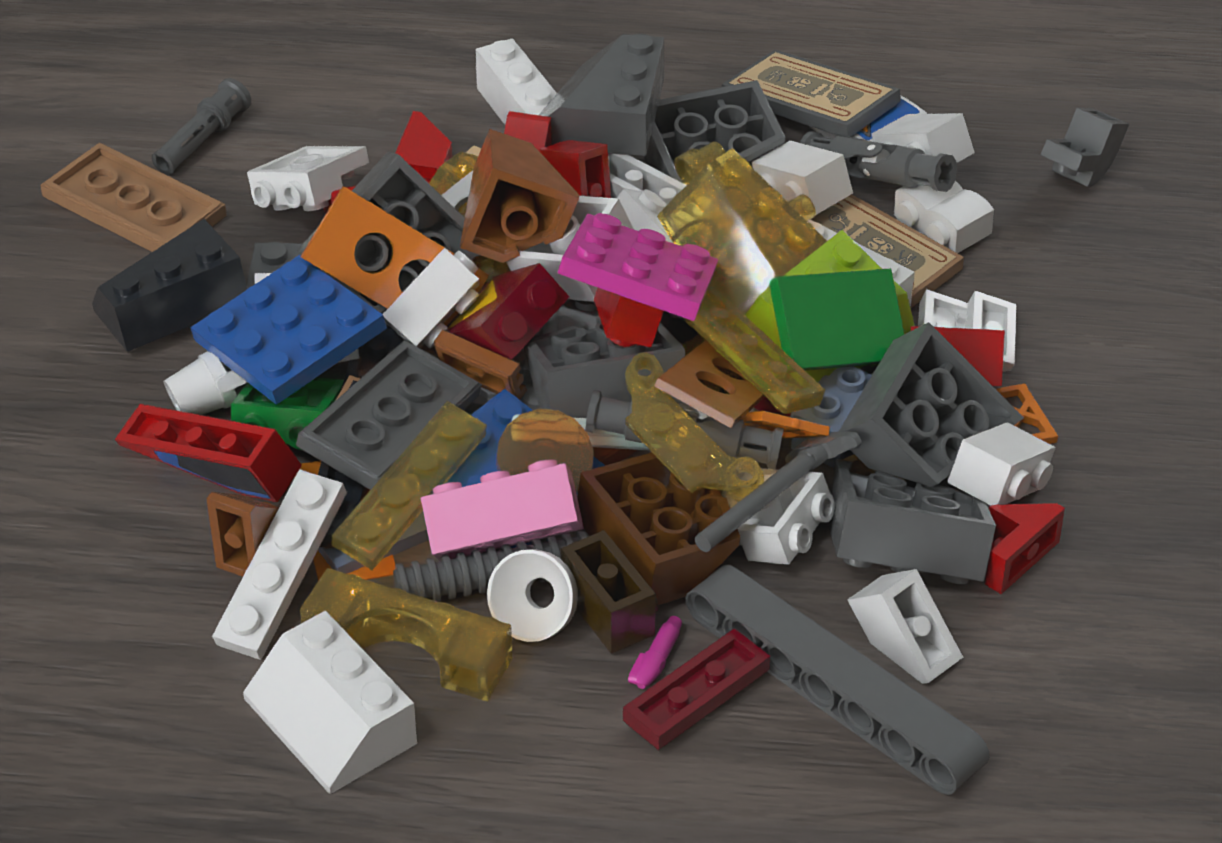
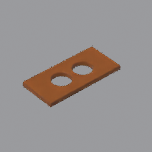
M713 334L658 377L654 386L732 428L783 381L786 373ZM715 366H721L729 370H732L735 373L739 374L745 380H739L730 377L721 372L720 370H718ZM698 379L715 383L729 394L714 391L702 384Z

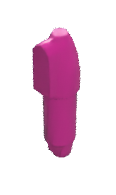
M670 616L667 622L663 623L649 650L645 654H639L629 673L628 682L630 684H635L638 688L645 689L661 674L666 665V659L680 635L682 620L679 617Z

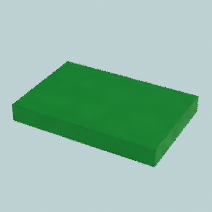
M891 268L778 276L769 280L786 373L879 364L892 341L904 335Z

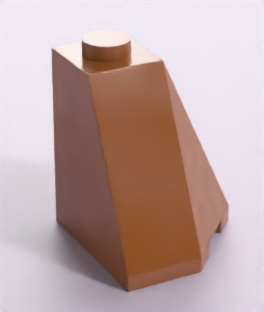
M489 128L473 169L460 248L504 263L519 257V251H524L543 242L547 245L559 240L564 236L579 200V194L532 143Z

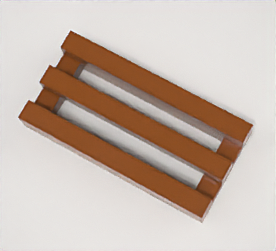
M442 330L434 340L439 360L482 384V388L496 394L506 389L519 400L527 392L526 385L522 384L524 378L519 373L521 370L519 363L445 330Z

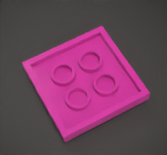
M608 214L586 215L562 257L558 274L695 321L719 259L711 257L710 253L700 246L685 244L682 247L665 241V236L657 231L650 229H640L637 231L622 226V222L619 219Z

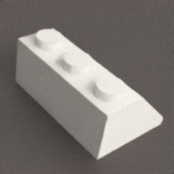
M326 610L283 633L243 692L244 700L329 794L336 792L417 744L414 702Z

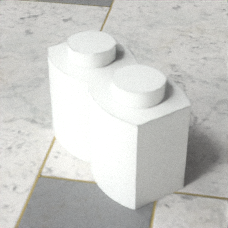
M956 181L947 192L935 191L931 186L921 184L917 187L903 186L895 192L894 215L897 220L956 253L992 234L993 207L976 192L963 190Z

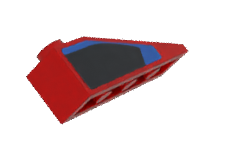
M139 404L115 438V441L122 447L238 494L272 502L279 501L302 466L276 429Z

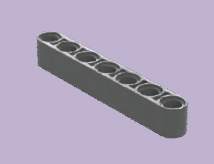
M724 565L687 593L685 598L687 608L701 626L719 638L734 628L771 656L768 673L938 792L948 795L954 793L988 763L990 758L988 747L981 736L973 729L731 565Z

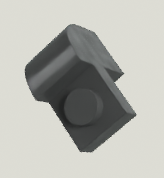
M1076 108L1065 138L1047 139L1041 156L1054 161L1052 171L1087 187L1092 186L1104 176L1113 163L1129 123L1095 108Z

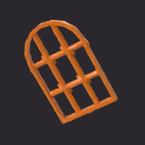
M766 411L748 412L741 419L744 420L745 425L771 431H774L776 427L784 428L782 439L829 436L830 430L829 426Z

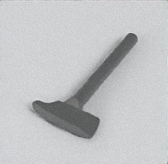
M850 431L830 432L829 436L809 437L785 457L787 464L696 535L695 543L698 548L704 552L710 551L807 472L817 468L826 459L834 458L847 450L861 445L862 441L858 433Z

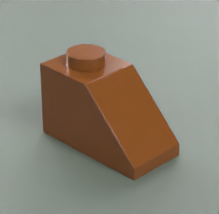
M211 492L206 499L216 567L243 577L279 507L244 495Z

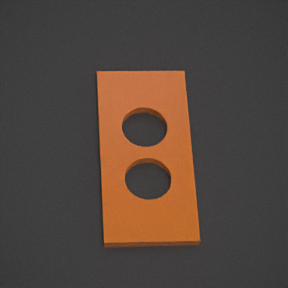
M342 186L302 253L301 258L388 309L403 293L399 286L401 269L408 262L416 259L426 260L431 263L445 247L345 186ZM369 233L383 234L389 239L393 248V256L389 265L384 270L376 273L363 271L356 263L354 256L357 242ZM479 268L474 273L479 278V286L475 289L477 293L481 290L489 274ZM455 310L443 324L447 326L457 316L458 312Z

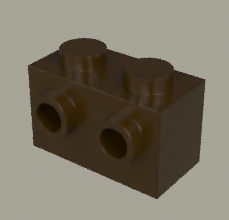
M605 530L561 548V560L569 567L577 585L578 601L576 609L611 654L655 635V613L659 609L656 594Z

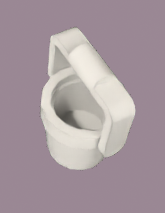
M208 351L199 355L197 360L163 381L175 409L197 415H204L220 408L226 409L230 407L232 401L237 396L235 388L247 383V381L222 363L218 357Z

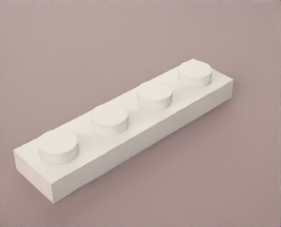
M299 469L212 635L216 645L262 660L347 494L343 483Z

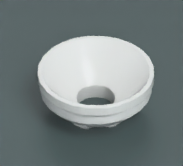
M528 549L508 555L495 567L488 583L487 600L492 617L505 633L515 639L532 642L553 637L566 627L576 611L578 592L572 572L559 557L550 552ZM538 578L548 580L554 589V599L546 608L536 605L530 595L531 585Z

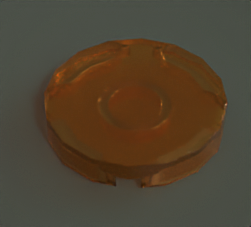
M536 409L522 413L507 425L497 445L496 466L498 471H509L510 476L529 472L528 466L535 462L557 460L558 465L565 463L572 472L577 494L580 473L592 469L594 450L588 433L576 419L559 410Z

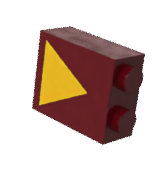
M540 263L493 276L478 292L479 297L462 315L458 313L447 325V332L512 360L570 296Z

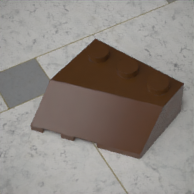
M696 447L688 451L665 448L580 473L577 499L585 531L591 536L605 530L655 592L658 605L686 597L688 592L708 578L739 546L741 539L739 531L736 529L708 552L700 550L695 543L696 535L730 509L727 498L721 495L718 486L719 475L715 465H711L708 454L699 451Z

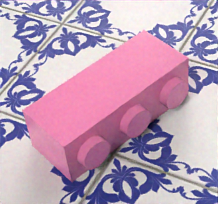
M543 460L529 465V472L510 476L509 471H497L481 476V483L462 487V483L452 482L434 487L432 495L421 497L432 555L439 561H441V557L444 555H448L450 559H455L456 554L463 552L465 556H470L472 550L478 549L480 553L486 552L488 547H494L496 550L500 549L504 544L513 546L521 541L526 543L537 538L543 539L548 536H556L584 529L572 472L565 463L558 465L557 460Z

